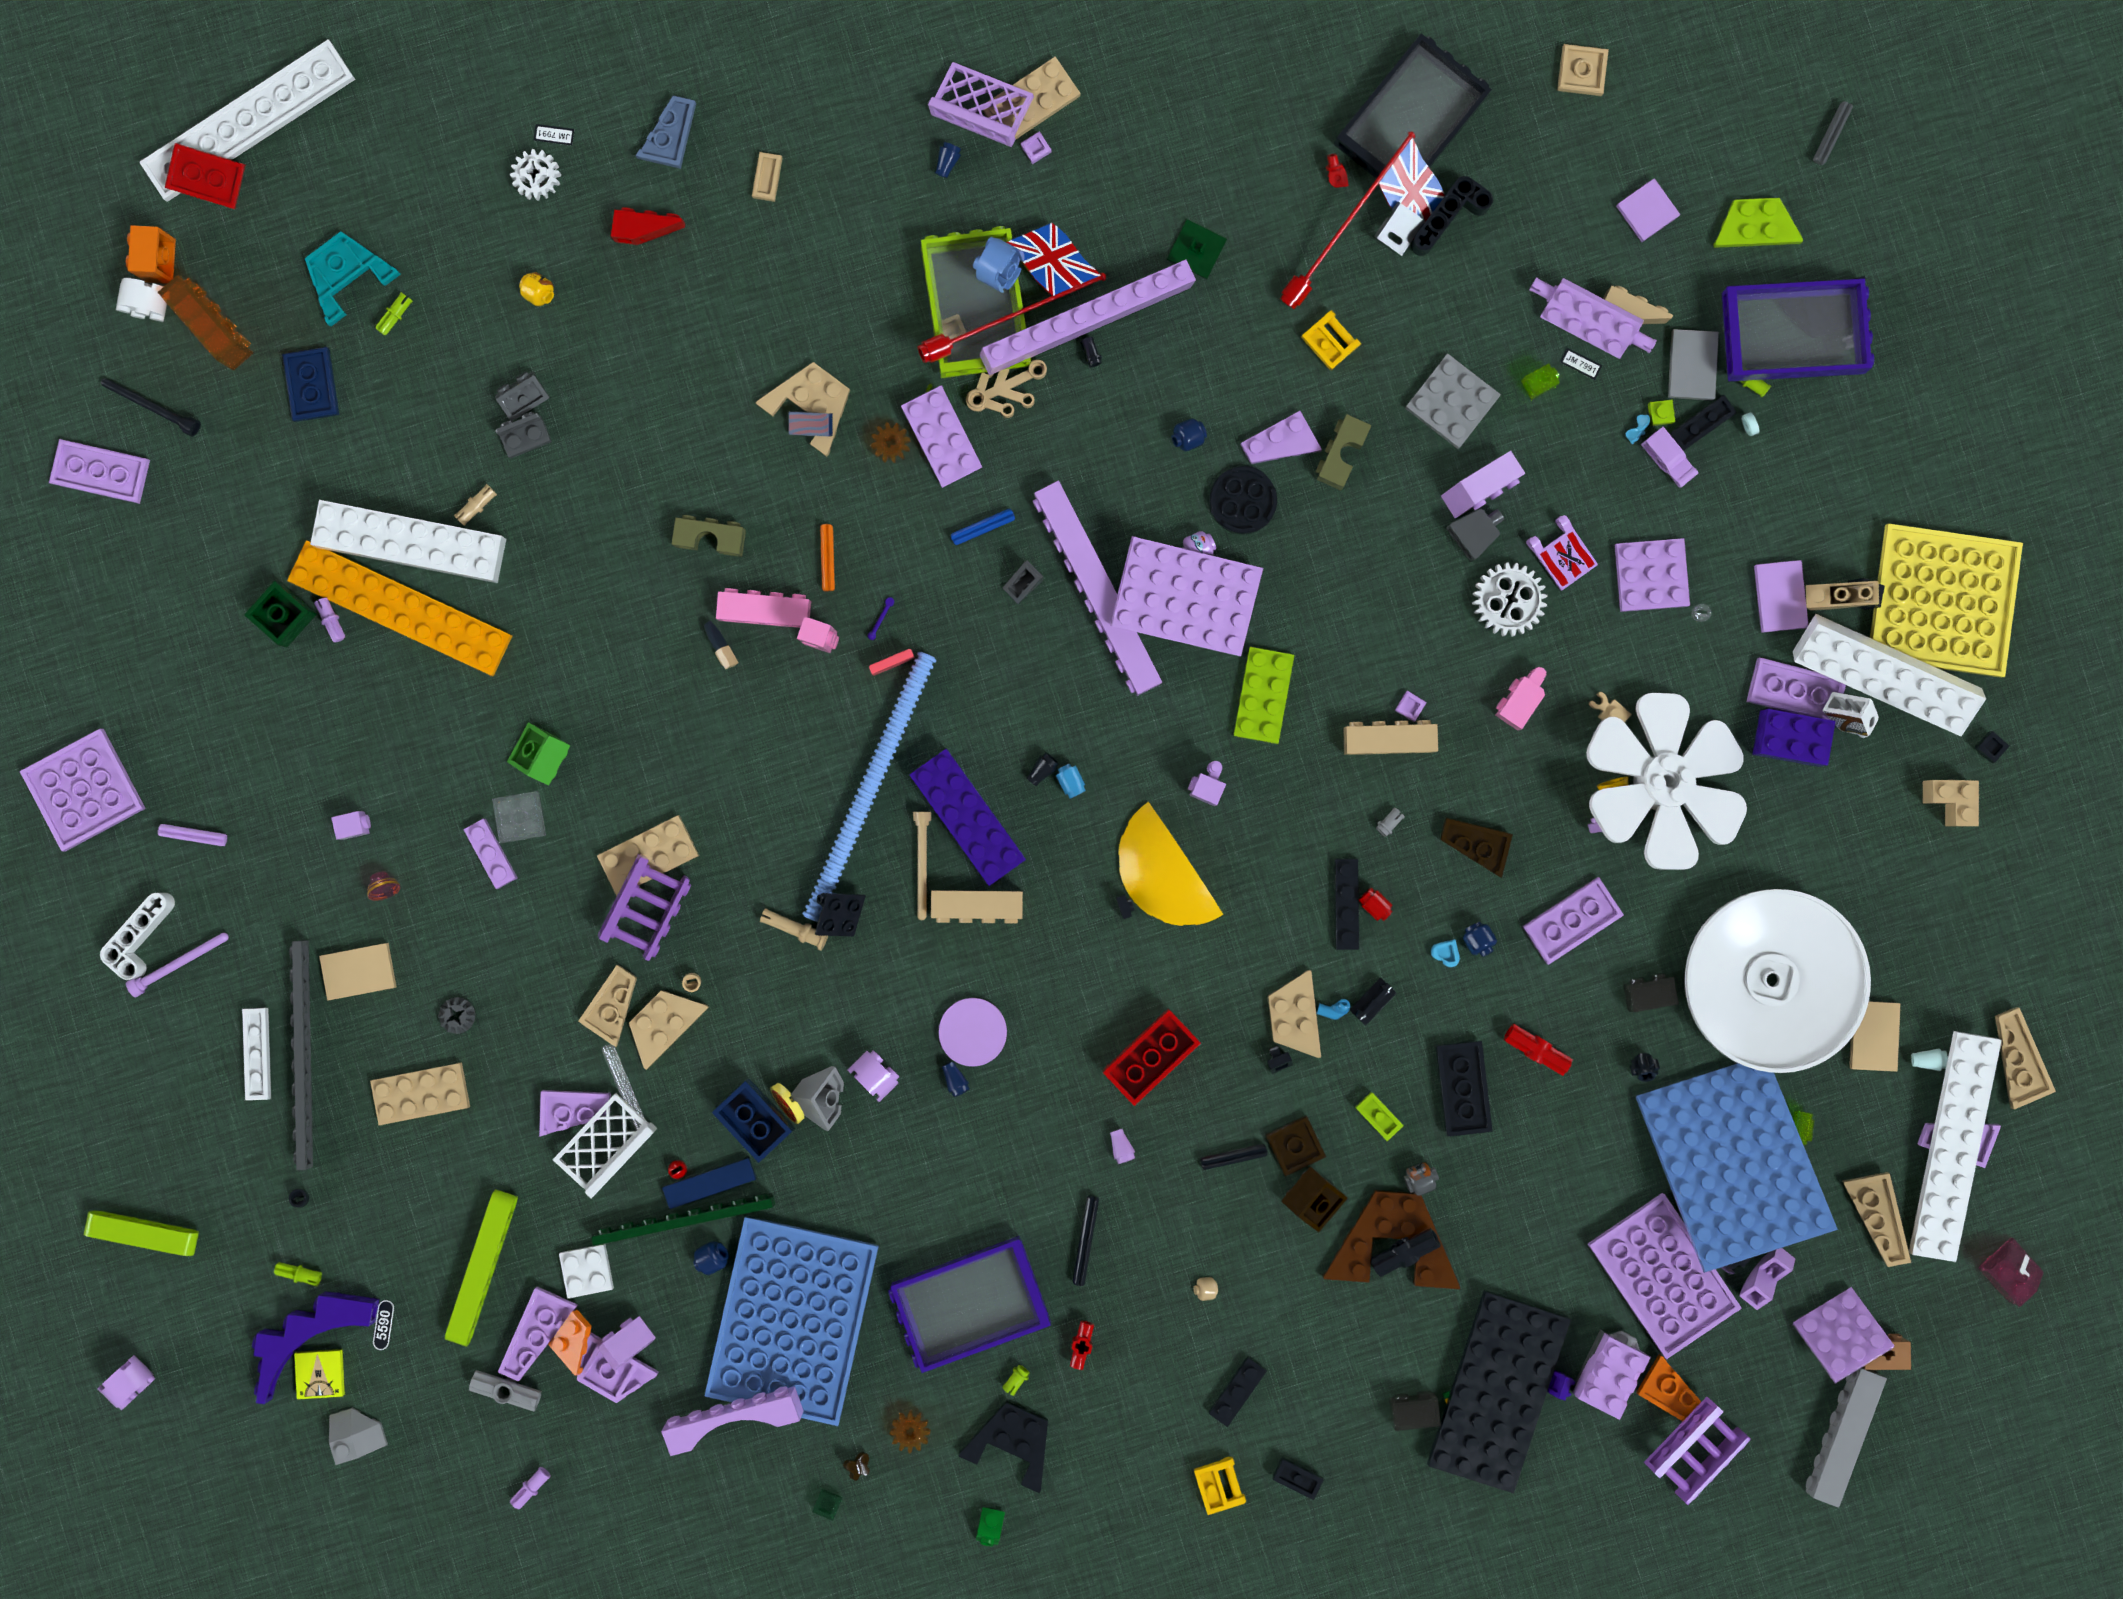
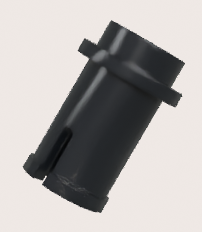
M1094 337L1081 340L1080 344L1086 357L1085 364H1088L1089 368L1100 365L1102 363V355L1098 353Z

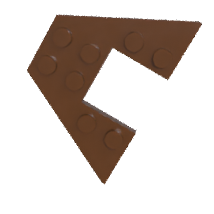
M1374 1190L1354 1227L1351 1228L1340 1250L1337 1251L1328 1270L1323 1274V1278L1329 1280L1369 1283L1373 1237L1393 1239L1408 1237L1410 1239L1431 1228L1436 1233L1441 1246L1420 1257L1415 1263L1413 1284L1414 1286L1460 1289L1458 1280L1422 1196H1416L1414 1193Z

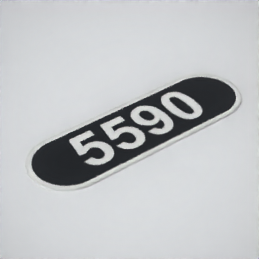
M388 1300L382 1301L378 1306L373 1345L378 1350L386 1349L389 1344L394 1305Z

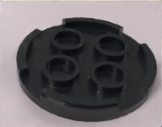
M1250 466L1234 467L1220 475L1213 484L1209 498L1211 513L1217 523L1229 532L1235 534L1257 532L1270 522L1276 511V488L1265 473L1259 469Z

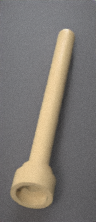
M913 812V821L918 826V919L925 920L927 917V825L931 821V812Z

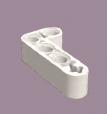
M153 893L149 895L100 951V958L103 963L120 978L132 980L142 977L146 973V964L134 952L171 912L175 905L173 896L169 893ZM144 915L148 917V923L146 926L142 922V917ZM129 932H131L133 935V940L131 943L127 939V934ZM113 949H116L118 953L116 960L112 957ZM130 964H133L135 968L133 975L129 972Z

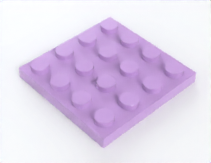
M98 729L20 771L61 851H67L146 809L104 729Z

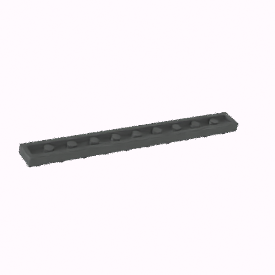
M309 940L292 941V946H290L289 950L290 958L293 961V968L290 970V980L293 982V991L290 994V1001L293 1005L291 1026L294 1027V1037L291 1039L294 1059L291 1067L292 1072L295 1073V1082L292 1085L295 1105L293 1106L292 1115L296 1120V1128L293 1130V1140L296 1141L293 1161L296 1164V1170H307L313 1167Z

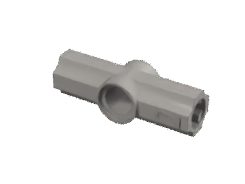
M478 1370L475 1371L469 1385V1391L494 1398L500 1404L509 1403L533 1412L539 1404L542 1393L540 1390L518 1384L512 1378L503 1379ZM501 1386H506L510 1390V1395H504L501 1392Z

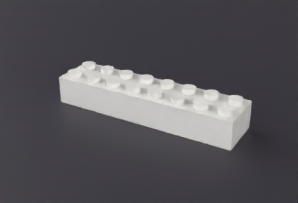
M319 500L310 545L320 549L498 583L506 539L500 535Z
M1815 614L1793 650V657L1796 663L1959 736L1963 735L1986 700L1982 688Z

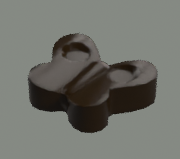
M860 1452L854 1461H844L843 1467L850 1472V1479L857 1481L860 1475L869 1474L870 1470L867 1467L869 1455Z

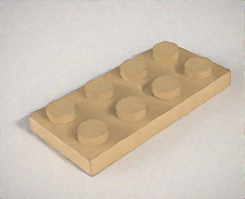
M1056 57L1012 85L1034 95L1015 134V139H1018L1080 97L1081 93ZM1005 91L1001 92L999 95H997V96L994 97L993 99H997V98H1000V97H1002V96H1005V95H1006ZM1018 96L1011 99L1014 108L1023 105L1026 98ZM1008 100L996 105L999 113L1011 109ZM994 106L982 110L987 118L996 115ZM1012 114L1001 118L1003 124L1012 127L1015 117Z
M680 815L597 855L616 896L638 854L647 857L649 860L647 864L650 865V868L663 874L699 856ZM641 876L637 884L642 885L652 880V878Z
M462 1062L370 1081L378 1125L470 1107Z

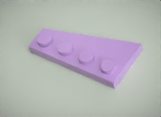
M536 1287L498 1373L519 1381L578 1304Z

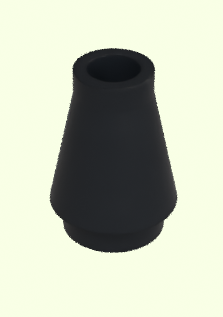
M1045 752L1043 756H1039L1026 778L1033 785L1037 786L1057 770L1056 767L1059 763L1050 754Z

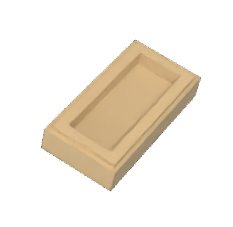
M759 152L752 192L753 198L775 202L783 159L781 155Z

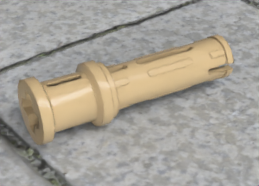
M766 908L762 914L771 919L761 916L760 922L799 937L798 940L801 943H810L817 946L820 951L824 948L828 936L815 935L816 929L812 928L811 924L802 925Z

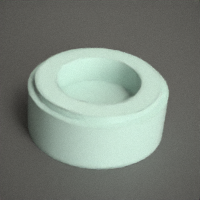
M1751 412L1742 415V423L1746 433L1749 436L1758 434L1759 426L1754 415Z

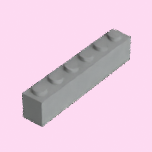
M1860 1368L1846 1377L1847 1382L1844 1390H1841L1838 1395L1837 1409L1830 1417L1831 1425L1828 1433H1825L1822 1438L1821 1452L1815 1457V1468L1812 1476H1809L1806 1481V1492L1811 1497L1839 1508L1887 1380L1881 1374Z

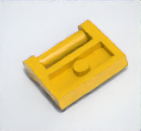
M1332 310L1301 337L1330 370H1333L1361 345L1358 339L1355 340L1335 318L1336 314ZM1326 324H1329L1348 345L1345 349L1324 327Z
M1226 1457L1220 1461L1194 1469L1207 1515L1246 1503L1245 1495L1241 1493L1233 1467L1235 1465L1233 1457ZM1225 1469L1233 1495L1229 1499L1226 1498L1218 1471Z

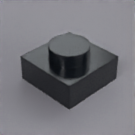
M1989 731L1975 749L1989 762L1995 763L2010 745L1994 731Z
M1125 895L1116 897L1122 918L1132 917L1131 912L1135 910L1131 898L1126 899Z

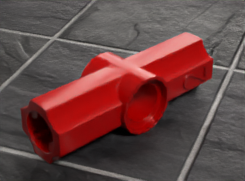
M1512 1024L1507 1030L1503 1039L1506 1043L1524 1052L1525 1056L1538 1064H1543L1562 1076L1568 1072L1573 1059L1553 1048L1552 1044L1537 1035L1533 1036L1515 1024Z

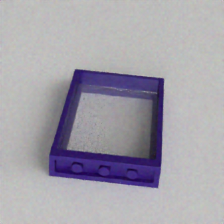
M1865 279L1727 286L1721 293L1728 382L1866 374L1874 365V354L1871 353L1870 348L1873 335L1872 331L1869 330L1868 323L1871 319V311L1867 308L1869 288L1865 285Z
M1020 1236L892 1282L891 1290H888L892 1303H896L899 1309L896 1312L900 1325L904 1324L907 1331L904 1333L908 1347L912 1345L915 1353L912 1355L916 1368L920 1367L921 1373L1051 1326L1049 1314Z

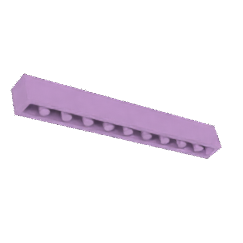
M1187 260L1181 261L985 346L980 352V357L988 374L992 375L1192 287L1196 279Z
M1057 481L1035 492L1036 499L1033 500V503L1038 513L1043 512L1046 518L1043 520L1047 531L1049 533L1053 531L1056 537L1053 542L1058 552L1063 551L1067 559L1064 560V564L1069 573L1074 572L1077 578L1074 580L1078 591L1080 593L1084 591L1087 600L1084 601L1090 613L1094 611L1097 617L1095 624L1099 632H1105L1108 638L1105 643L1110 653L1115 652L1118 658L1115 663L1119 671L1126 673L1129 680L1125 682L1130 692H1135L1139 696L1162 684V680L1137 632L1110 626L1117 593L1060 482Z

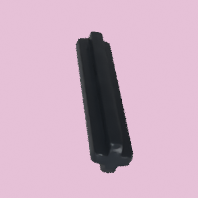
M1265 1144L1202 1157L1200 1160L1203 1170L1266 1157L1267 1148Z

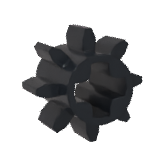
M1641 1053L1636 1055L1634 1060L1631 1061L1630 1069L1632 1076L1637 1075L1640 1081H1651L1658 1075V1070L1660 1069L1658 1059H1653L1652 1055Z

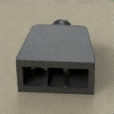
M1481 508L1451 523L1446 529L1469 561L1472 562L1500 535L1496 526L1504 521V517L1498 509L1487 515Z

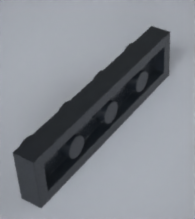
M1334 859L1335 949L1359 950L1358 859Z

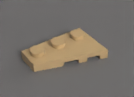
M619 964L616 965L578 1022L617 1047L637 977Z

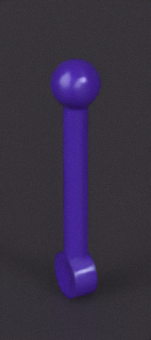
M889 597L886 599V606L873 630L867 634L869 640L876 638V632L889 608L895 603L893 598Z

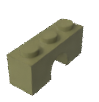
M1347 414L1343 420H1338L1334 429L1337 435L1334 440L1330 439L1324 452H1327L1328 455L1325 461L1320 460L1315 472L1319 473L1316 480L1340 491L1343 489L1353 466L1346 464L1341 459L1340 450L1346 446L1360 450L1371 428L1370 424Z
M682 515V518H675L672 545L675 548L698 551L700 539L705 535L711 534L717 538V552L719 554L742 557L746 530L740 527L741 524L728 521L727 525L718 524V520L705 518L703 522L696 521L694 516Z

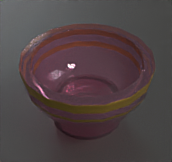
M387 872L375 873L370 877V884L367 887L368 898L375 901L390 898L399 892L400 884L395 878L388 876Z

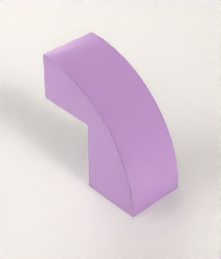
M1783 1248L1768 1252L1746 1279L1739 1296L1756 1310L1760 1309L1773 1299L1777 1281L1793 1271L1795 1258Z

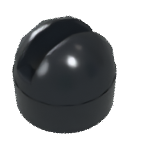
M295 1189L289 1195V1203L293 1207L302 1208L309 1202V1194L305 1190ZM304 1197L302 1201L296 1202L295 1198Z

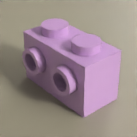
M640 1316L635 1320L629 1318L620 1325V1331L616 1334L612 1331L601 1339L603 1343L598 1350L614 1371L650 1345L655 1339V1336Z

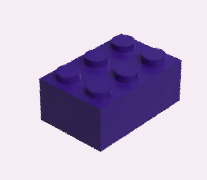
M1772 709L1760 710L1752 755L1817 767L1828 766L1836 721Z

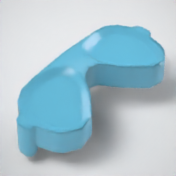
M1638 415L1636 418L1638 427L1626 432V437L1631 444H1634L1641 435H1645L1644 430L1651 420L1649 415Z

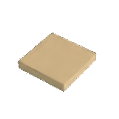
M1564 44L1562 46L1557 91L1602 96L1604 93L1609 49Z

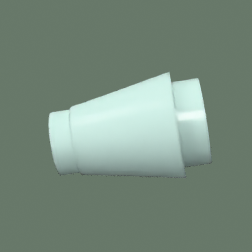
M1940 1048L1911 1054L1913 1067L1937 1071L1946 1069L1948 1061L1947 1052L1941 1051Z

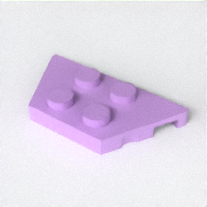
M590 1332V1337L587 1340V1352L582 1355L580 1365L583 1367V1371L580 1375H577V1381L617 1403L649 1380L655 1378L659 1371L634 1357L614 1371L598 1350L603 1343L601 1338Z

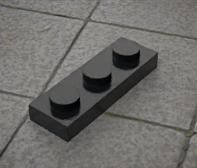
M1247 1356L1209 1410V1415L1228 1427L1267 1370Z

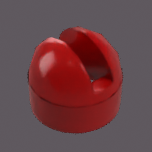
M681 1160L673 1161L668 1167V1173L674 1179L682 1178L687 1172V1166ZM679 1166L682 1167L683 1170L678 1171L675 1174L672 1173V1170L676 1169Z

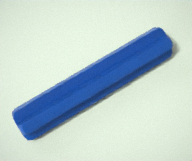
M1011 509L1004 510L952 533L951 538L955 545H959L1014 521L1015 516Z

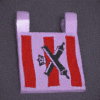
M1565 515L1555 520L1557 526L1564 534L1543 548L1536 536L1526 541L1528 547L1535 553L1560 591L1598 565Z

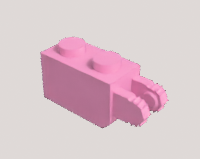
M1544 668L1532 669L1527 677L1524 676L1519 680L1515 679L1508 689L1511 691L1508 697H1503L1496 706L1498 712L1495 716L1516 730L1523 729L1545 696L1544 689L1540 687L1547 675Z

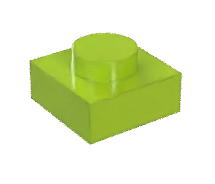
M1673 400L1648 403L1651 426L1673 424L1675 422Z

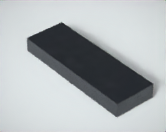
M1723 395L1669 434L1684 451L1737 412L1726 396Z

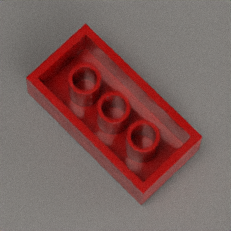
M1168 1008L1102 1071L1135 1106L1196 1049L1201 1042Z

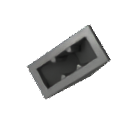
M1027 560L1005 584L1003 589L1019 604L1043 581V576Z

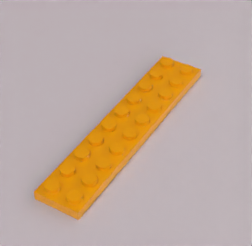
M306 540L289 575L288 582L318 596L327 598L331 602L494 676L512 635L336 553L316 548L310 545V541Z

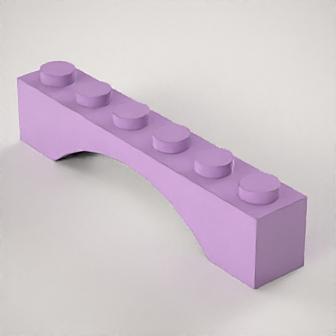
M795 1386L790 1388L780 1387L772 1393L766 1394L762 1392L750 1399L744 1400L740 1398L728 1405H715L710 1410L702 1412L701 1410H696L688 1416L671 1417L667 1420L661 1432L669 1454L673 1456L692 1451L697 1442L706 1433L725 1423L739 1420H755L780 1427L800 1421L803 1408Z

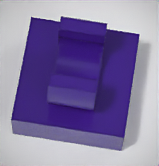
M1554 1370L1547 1392L1558 1399L1566 1400V1397L1571 1396L1569 1389L1571 1384L1575 1385V1381L1562 1372Z

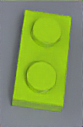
M1372 1092L1355 1107L1386 1141L1404 1126Z

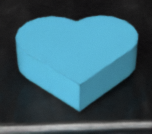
M1455 939L1434 944L1431 948L1432 957L1442 961L1445 966L1454 967L1459 963L1460 956Z

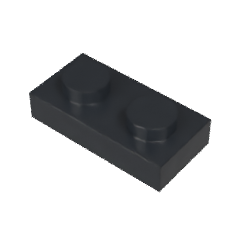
M1283 1457L1272 1477L1274 1481L1312 1500L1315 1499L1324 1481L1323 1477Z

